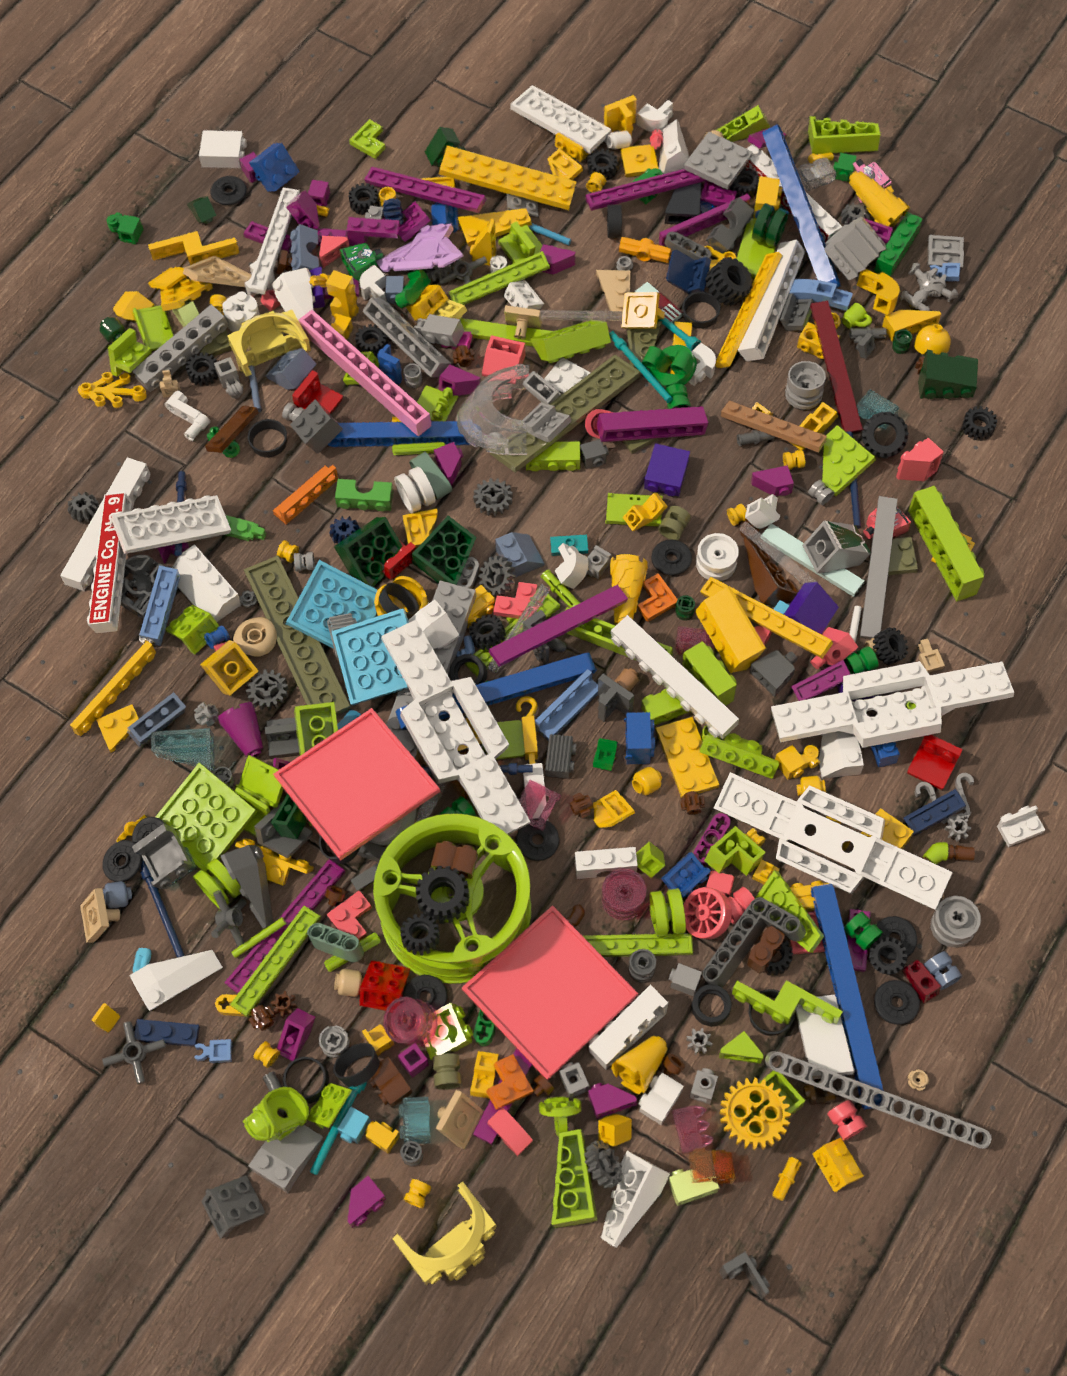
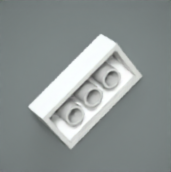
M195 544L184 551L181 556H178L172 568L178 569L180 574L178 588L194 606L210 613L215 621L218 622L242 605L238 593Z

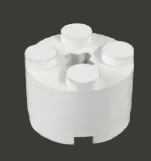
M238 292L223 303L224 316L228 322V328L232 332L239 331L242 327L241 323L260 315L256 300L245 292Z

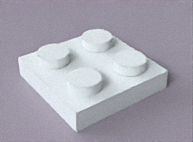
M561 357L545 377V380L562 395L591 372Z

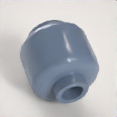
M123 881L107 883L103 889L105 905L109 909L126 907L128 900L132 899L131 887L127 888Z

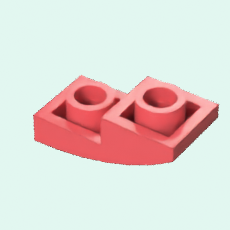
M503 1107L487 1121V1124L517 1156L533 1142L532 1138Z

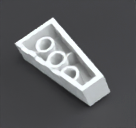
M650 985L629 1007H626L615 1021H611L604 1028L605 1031L600 1036L597 1034L589 1042V1052L605 1069L609 1068L615 1060L622 1056L666 1015L668 1002Z

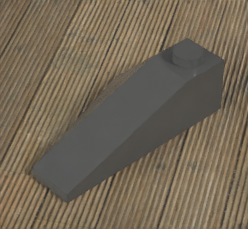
M247 845L221 855L232 880L236 878L240 883L241 889L239 891L242 896L251 901L250 909L262 928L265 929L273 924L266 867L261 849L256 845Z

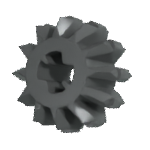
M853 202L851 205H846L841 213V224L849 225L853 220L860 217L870 220L868 209H866L865 205L861 206L860 202L858 205H855Z
M78 492V496H72V500L68 501V512L74 521L78 520V522L82 523L86 520L89 523V519L93 518L98 510L99 503L93 494L89 495L85 492L81 495Z

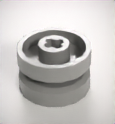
M951 896L939 903L931 918L930 928L933 936L939 943L954 948L965 946L976 934L981 923V915L977 906L971 900L961 896Z

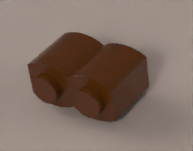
M449 841L437 843L431 868L433 867L434 870H437V866L442 865V869L450 866L451 871L457 869L459 870V875L463 874L466 879H472L478 852L469 845L456 847L454 843Z
M773 926L767 928L762 934L760 942L752 948L747 966L759 974L764 972L769 966L771 957L775 956L780 950L784 933Z
M388 1056L380 1061L377 1072L368 1080L373 1089L378 1087L381 1091L378 1096L385 1106L389 1103L393 1108L413 1094L411 1088Z

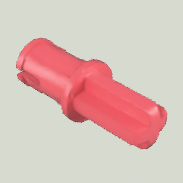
M657 129L654 130L650 137L651 146L655 150L663 142V134L659 129L658 132Z

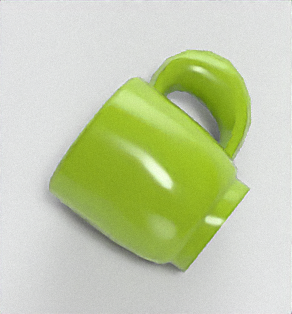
M854 303L843 314L841 321L850 329L856 326L867 327L872 323V318L867 315L862 305Z

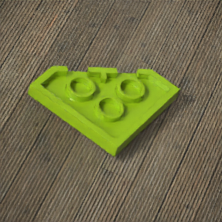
M838 425L826 435L827 440L824 444L822 481L825 483L826 488L834 491L835 497L876 461L869 451Z

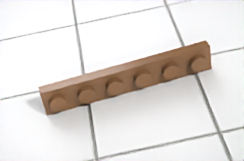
M728 401L721 411V417L816 452L821 450L827 440V436L732 401Z

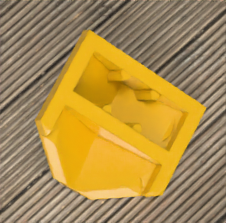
M138 291L125 292L113 307V310L120 318L136 321L133 308L138 310L154 307L155 305Z
M617 790L593 803L594 822L599 828L612 827L635 813L633 808Z

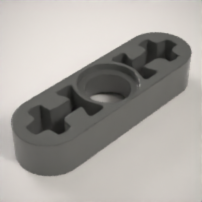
M669 232L666 235L665 245L672 250L677 249L694 260L711 257L709 249L677 232ZM684 246H689L692 250H686Z

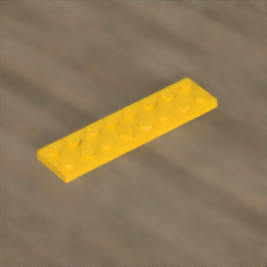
M447 146L439 170V175L569 210L576 181L451 146Z

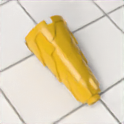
M855 171L849 177V184L856 192L858 198L867 207L868 212L874 217L875 222L893 228L901 220L902 215L905 216L909 211L910 207L899 197L897 198L887 188L884 189L873 178H869L862 171Z
M621 554L616 555V560L613 557L611 558L610 575H612V587L618 584L628 598L626 603L612 609L614 610L615 625L627 615L633 620L634 613L637 610L641 588L646 578L648 562L644 558L643 562H640L639 556Z

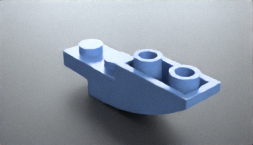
M794 279L789 294L794 293L796 299H813L814 302L828 301L829 306L846 311L853 293L836 289L837 284L812 279Z

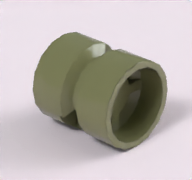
M671 506L660 523L658 530L665 538L678 540L689 523L691 516L685 509L679 506Z
M440 1054L432 1058L433 1069L437 1072L434 1075L435 1089L449 1090L461 1087V1073L457 1071L460 1069L459 1055Z

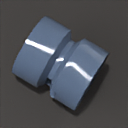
M946 951L935 955L924 964L925 968L931 975H934L935 980L940 984V990L953 985L962 978L958 968L951 965L953 961ZM944 970H947V971H948V972L944 973L943 975L941 974V972H943Z

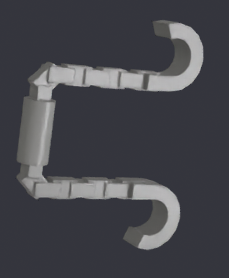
M961 773L955 780L957 792L966 804V808H964L965 813L954 814L941 821V823H948L950 818L955 821L958 815L962 820L968 819L971 815L960 780H966L969 785H973L974 779L970 774ZM921 782L916 786L914 791L916 798L920 796V789L924 788L928 791L932 802L936 800L931 784Z

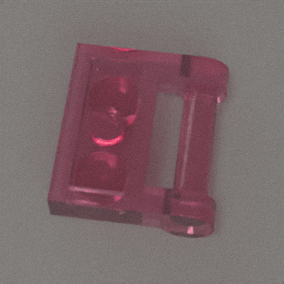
M529 780L519 799L522 808L530 820L529 825L544 831L545 823L554 805L560 800L561 795ZM544 795L550 798L538 821L532 818Z

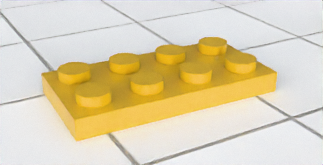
M693 717L656 727L657 736L681 798H684V794L690 791H697L699 794L719 788V783L708 755L700 753V747L703 742Z

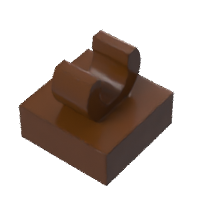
M280 251L276 267L277 274H282L284 269L292 271V258H287L288 251Z

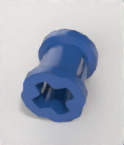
M222 625L212 633L204 634L205 641L211 649H214L215 645L223 641L227 642L230 639L227 630Z

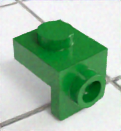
M603 738L598 739L593 767L612 771L616 757L617 741Z

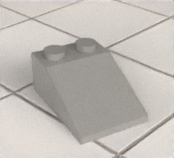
M305 1125L298 1126L281 1141L278 1139L270 1142L266 1141L249 1164V1168L254 1173L288 1193L324 1137Z

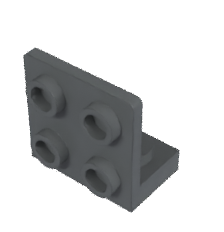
M539 610L523 621L522 632L546 621L545 613ZM545 643L533 651L539 662L542 661L546 665L549 664V647Z
M280 802L277 808H274L255 825V831L259 844L289 858L313 836V831L304 827L298 839L281 837L271 824L282 804Z
M247 1176L210 1189L201 1200L220 1239L227 1237L236 1226L258 1218L265 1213Z
M744 1252L722 1265L719 1273L723 1279L729 1277L732 1280L744 1270L761 1300L769 1294L768 1288L770 1285L764 1275L760 1276L756 1268L758 1265L752 1255L748 1256Z

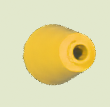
M651 1036L614 1061L612 1064L613 1074L616 1078L618 1076L621 1077L623 1080L621 1084L625 1088L636 1094L644 1093L647 1090L667 1052L665 1040L659 1036Z

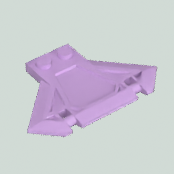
M452 224L425 225L420 229L413 241L377 260V265L383 272H388L391 269L394 271L429 269L437 265L438 268H442L463 257V254L448 239L454 230Z

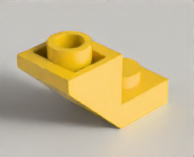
M653 493L642 506L633 505L623 516V519L632 531H636L656 520L668 506L658 493Z

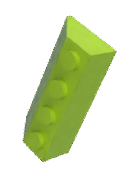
M597 320L586 321L530 338L541 360L548 361V363L559 361L558 358L574 357V353L590 352L589 349L594 347L595 349H601L605 347V344L611 343L607 322Z

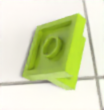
M517 221L511 224L509 234L498 240V244L513 264L539 253L542 248V244L527 224L520 227Z
M131 328L108 347L111 374L118 377L123 371L131 373L151 354L150 347L137 342L136 332Z

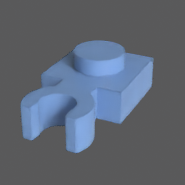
M943 263L942 267L937 265L930 266V270L938 269L936 273L938 277L946 274L945 281H959L960 263Z
M231 1039L210 1040V1046L208 1047L204 1044L195 1045L196 1050H203L202 1055L195 1056L197 1061H204L209 1057L210 1063L232 1062Z

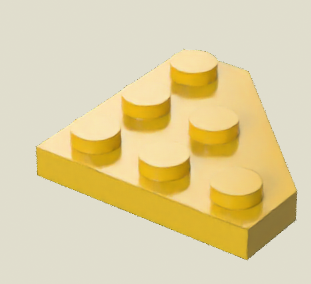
M183 279L168 290L160 289L162 310L167 311L183 307L186 300L193 301L201 296L203 290L210 291L213 289L212 283Z

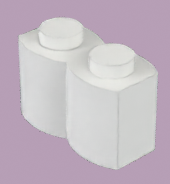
M661 1073L659 1077L655 1076L649 1086L652 1088L648 1095L644 1093L638 1103L641 1106L639 1112L660 1125L663 1124L684 1088L683 1085L664 1073Z

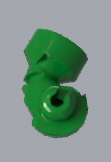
M218 427L210 428V432L207 434L209 441L219 431ZM233 440L222 453L228 458L237 456L240 452L239 444L236 440Z

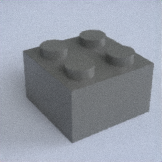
M316 399L290 424L303 442L317 454L343 430L330 412Z

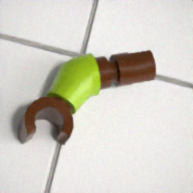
M938 842L932 844L923 857L920 858L936 865L941 861L953 859V857H955V860L973 861L975 848L961 845L953 847V845H948L947 842Z

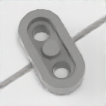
M468 557L457 585L470 589L473 588L479 571L477 559Z

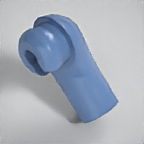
M471 636L463 638L465 648L461 649V652H457V657L463 654L473 655L475 653Z

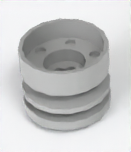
M810 361L798 362L790 368L785 391L786 400L790 405L803 410L814 408L821 402L826 380L823 368Z

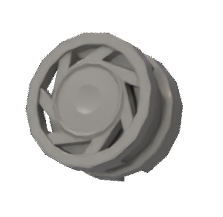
M337 1025L326 1027L319 1037L322 1051L331 1058H338L350 1046L349 1037L345 1029Z

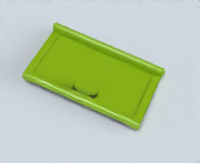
M161 305L138 310L133 308V314L143 343L150 347L151 351H156L174 336L166 312L162 310Z
M608 493L605 523L628 525L623 516L633 505L642 506L651 495ZM662 514L645 526L659 527Z
M249 755L240 783L235 788L247 789L253 794L254 798L258 800L263 799L271 807L275 808L278 807L283 787L273 775L278 769Z

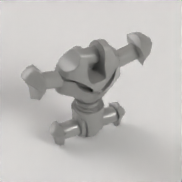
M913 263L909 274H915L918 277L917 282L920 290L916 291L914 296L908 294V291H903L900 299L909 302L910 307L913 309L930 311V307L923 304L927 297L944 295L949 298L948 302L958 297V291L956 289H953V291L945 289L947 275L943 274L939 278L936 275L938 272L937 268L923 273L919 269L920 264Z

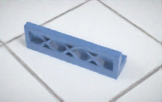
M159 565L140 631L141 638L153 640L155 645L158 646L162 644L179 584L180 574L178 569Z
M587 669L535 720L536 731L548 741L550 734L557 735L598 695V684L592 680V672Z

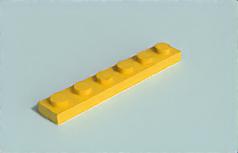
M146 641L70 724L74 733L81 737L89 731L93 722L103 715L104 710L110 704L116 701L117 696L122 690L127 689L131 680L141 673L142 668L153 660L156 651L151 643Z

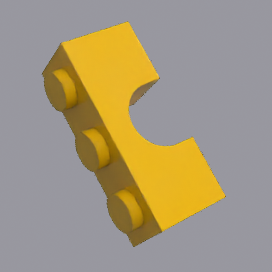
M333 270L326 282L328 294L334 296L330 304L332 316L337 313L353 319L359 311L353 277Z

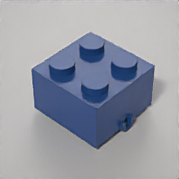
M282 143L272 144L249 162L256 173V179L261 181L267 191L278 190L300 172Z
M650 712L626 713V718H624V722H626V764H650V758L654 757L655 737H653L654 720H650Z

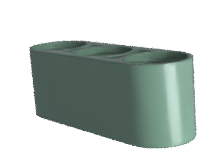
M426 452L409 461L412 469L419 466L423 470L433 489L435 500L452 492L449 481Z
M315 923L308 928L307 934L316 949L350 962H357L363 958L364 950L356 936L321 923Z

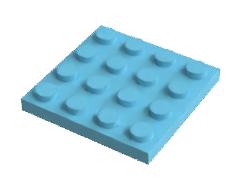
M319 560L287 619L286 625L334 649L327 625L329 617L352 613V617L356 618L357 623L374 618L377 613L374 605L377 589Z
M404 608L331 631L351 705L408 688L381 639L382 635L409 623Z

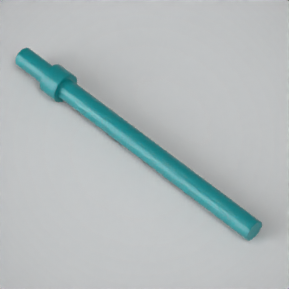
M611 331L609 336L615 343V347L627 356L667 403L671 402L673 398L627 347V343L623 338H619L614 331Z

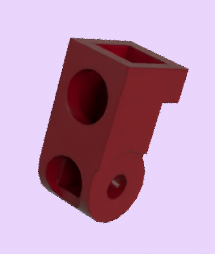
M915 960L902 969L904 976L917 991L923 1003L939 995L940 984L919 960Z

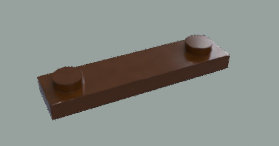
M240 407L205 445L206 451L222 453L259 413L257 407Z

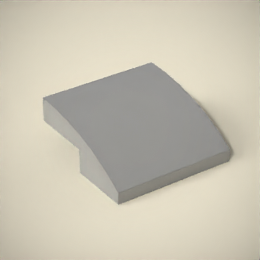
M929 235L928 266L937 265L942 267L943 263H960V268H963L964 237Z
M541 402L519 423V426L538 439L550 443L571 422L570 415L556 412L555 406Z

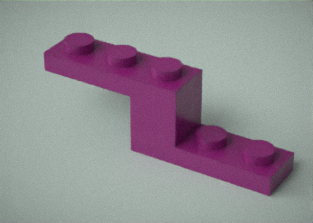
M349 217L346 230L318 228L317 246H321L322 236L347 237L349 247L363 243L367 244L368 236L398 238L400 223L399 220Z

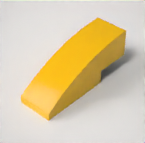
M822 402L813 414L810 413L800 426L823 434L838 418L835 410ZM791 443L798 450L803 451L805 447Z

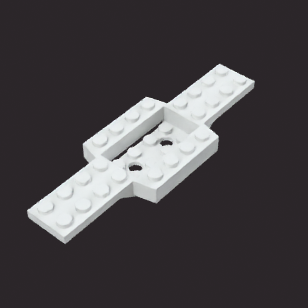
M417 620L382 635L381 639L406 682L414 700L401 711L400 717L436 782L439 784L458 780L469 795L481 819L496 825L507 835L530 824L529 818L495 760L508 748L509 743L472 678L450 680ZM453 693L455 694L458 702L460 703L462 709L468 717L471 725L477 733L488 755H485L477 739L475 738L472 730L470 729L463 714L461 713L459 707L457 706L455 700L452 697ZM442 711L448 712L450 719L448 721H441L438 716L439 713ZM460 745L468 747L469 752L466 755L458 753L457 748Z
M918 661L843 676V693L771 706V712L780 742L841 731L854 734L864 748L941 733L942 715L955 708L1014 697V691L1003 662L929 675L921 662ZM915 688V689H913L912 691H907V692H902V693H901V692H896V693H894V694H892V695H887V696H876V697H874V698L866 699V700H861V699H859V698H864V697H869V696H874V695H879V694H884V693H889V692H895V691H900V690ZM912 702L916 705V708L909 710L905 707V704ZM869 710H875L878 714L875 717H869L866 713Z
M730 772L714 806L716 810L780 838L776 859L829 884L832 883L834 886L851 894L863 879L867 878L936 910L953 872L883 841L884 818L810 785L800 798L794 801ZM804 806L813 809L821 814H824L830 818H833L841 823H844L850 827H853L861 832H864L870 835L871 837H867L843 825L831 821L823 816L805 809ZM809 824H813L816 827V833L813 836H808L805 833V828ZM792 840L820 854H823L833 860H836L844 865H847L855 869V872H852L844 867H841L831 861H828L787 841ZM846 841H850L854 845V849L850 853H845L842 850V845Z

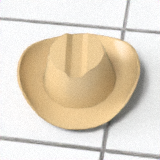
M264 617L248 619L239 625L235 631L233 641L238 644L245 654L259 657L268 654L274 648L277 633L275 626L270 620Z

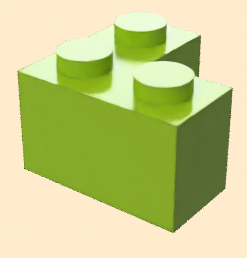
M735 826L710 848L704 861L718 873H721L732 863L747 876L760 864L766 852Z

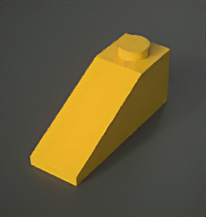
M491 219L476 238L474 245H471L470 255H472V262L485 256L488 263L483 265L490 266V260L496 256L495 219Z
M898 310L885 315L882 327L886 328V333L893 342L895 333L898 330L904 329L914 334L923 327L939 324L941 313L940 311Z

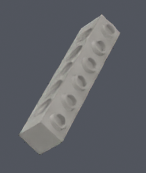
M370 298L362 312L430 377H440L451 363L383 298Z
M212 304L132 371L136 379L149 392L158 388L164 378L162 371L170 370L172 376L177 369L186 364L191 356L193 357L194 354H198L203 347L211 343L216 336L226 330L229 325L225 316Z

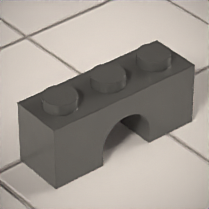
M740 197L731 201L723 213L730 222L729 229L723 224L714 227L706 241L720 253L730 251L735 245V239L743 233L744 225H747L752 219L751 215L754 210Z

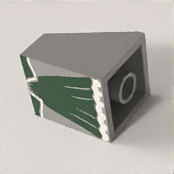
M823 521L802 545L818 574L859 566L871 554L856 525Z

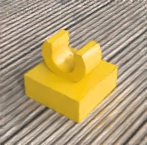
M761 860L752 879L764 885L773 871L779 872L780 869L769 862Z

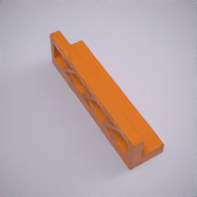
M325 465L277 506L273 510L274 515L287 525L338 480L336 467L331 465L328 468Z

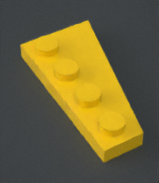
M526 208L458 217L468 247L474 245L476 238L491 219H495L496 237L509 233L511 224L516 221L520 227L526 224L527 226L532 225Z

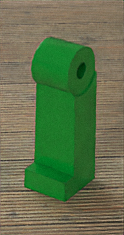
M423 269L413 270L407 275L410 281L402 292L395 296V301L400 308L414 304L431 280Z

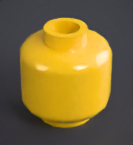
M646 767L636 772L632 780L634 790L642 795H649L657 791L662 784L661 773L652 767Z
M817 775L802 777L800 784L796 785L798 796H801L809 785L826 793L825 781L821 780Z

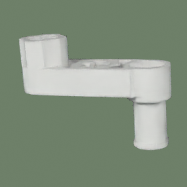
M175 391L167 400L165 406L170 412L192 424L184 433V436L188 440L193 441L200 431L205 430L210 424V420L200 411L187 405L188 398L182 392Z

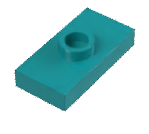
M587 534L550 537L551 556L561 555L558 548L562 543L574 546L580 554H588Z

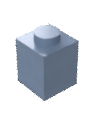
M386 276L387 303L397 304L395 296L405 288L404 276Z

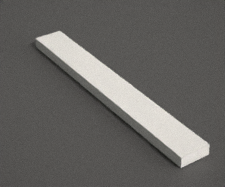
M283 187L247 287L248 292L265 294L292 218L286 206L295 196L300 194L299 190Z

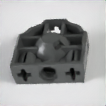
M135 555L126 559L120 606L144 620L159 565H164L158 564V562L147 555ZM129 573L134 575L132 581L125 579ZM128 592L138 599L135 603L126 597Z

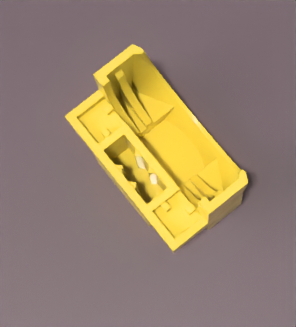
M293 310L283 313L271 311L241 323L242 327L239 331L227 335L230 347L236 356L240 371L244 372L246 377L252 375L248 366L259 365L301 347L306 352L311 351L309 339Z
M464 1182L458 1185L460 1188L458 1191L470 1206L473 1213L471 1214L472 1218L465 1222L462 1221L430 1247L425 1256L415 1253L398 1234L392 1238L426 1285L429 1283L433 1285L440 1280L442 1272L446 1274L450 1281L454 1278L456 1281L467 1273L466 1268L471 1264L476 1266L484 1259L485 1249L480 1241L482 1239L487 1241L495 1234L496 1224Z

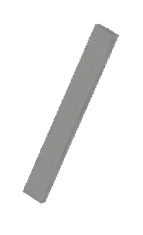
M878 497L860 638L871 639L881 631L897 507L896 498Z

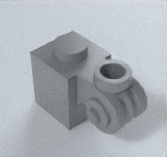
M231 357L214 363L223 388H227L226 393L229 396L231 395V398H239L243 394L242 383L240 384L238 372Z

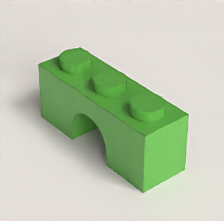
M338 479L335 494L336 505L343 509L358 508L360 510L391 511L394 493L392 482L374 481L371 491L360 493L358 492L356 480Z

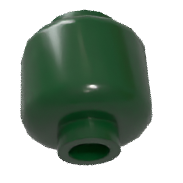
M106 317L101 321L99 331L107 342L113 343L126 332V329L117 318Z

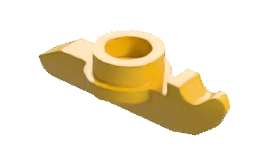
M145 814L136 822L130 821L126 823L124 832L119 835L116 842L125 839L128 835L132 836L138 822L147 818Z

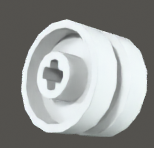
M419 466L409 470L408 476L402 473L394 477L397 491L410 513L421 510V503L424 506L435 503V495L430 482Z
M714 533L707 535L698 545L696 558L698 572L706 579L713 577L718 581L726 580L733 575L738 560V546L736 542L725 534Z

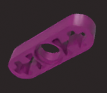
M718 813L713 817L693 854L703 866L708 864L704 860L710 848L714 845L708 843L706 837L714 835L718 842L729 829L730 818L724 813ZM721 820H724V825H721L718 832L716 830L717 824ZM706 847L707 851L705 857L699 859V854H702L704 848Z

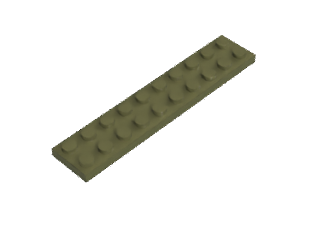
M612 356L549 404L555 406L556 412L570 415L571 422L550 443L538 439L521 427H518L489 449L490 455L516 473L585 420L591 411L602 407L637 380L641 372L618 356Z
M275 556L244 569L265 618L270 620L275 626L277 633L276 641L306 705L334 702L336 715L350 710L347 698L320 642L286 625V621L299 598L279 557Z

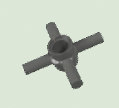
M484 256L472 263L463 261L462 258L456 260L454 271L449 273L448 277L443 276L442 280L439 279L441 285L455 278L464 280L465 284L472 282L470 279L473 273L472 270L488 263L487 259ZM463 267H466V272L460 274V270Z
M217 890L213 895L220 911L215 915L217 926L211 932V936L218 938L225 929H230L237 946H240L245 942L237 926L242 924L243 915L241 910L247 903L244 899H240L233 908L228 907L221 890Z
M125 1022L123 1026L127 1044H125L121 1053L102 1058L103 1065L108 1066L125 1060L127 1063L133 1064L137 1084L145 1083L141 1062L145 1059L146 1053L165 1048L166 1044L164 1039L146 1045L137 1042L132 1023ZM134 1048H138L137 1056L131 1058L130 1052Z

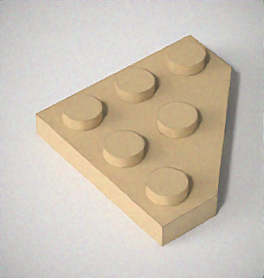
M216 256L184 267L183 274L193 281L245 287V282L252 276L250 273Z

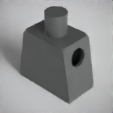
M775 650L753 662L749 673L775 697L793 677L795 667L792 664L797 661V657L793 652L783 656L779 651Z

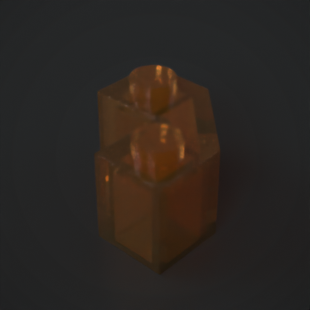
M696 1148L689 1154L692 1183L713 1181L718 1185L734 1183L735 1172L731 1152H726V1150L706 1151V1148Z

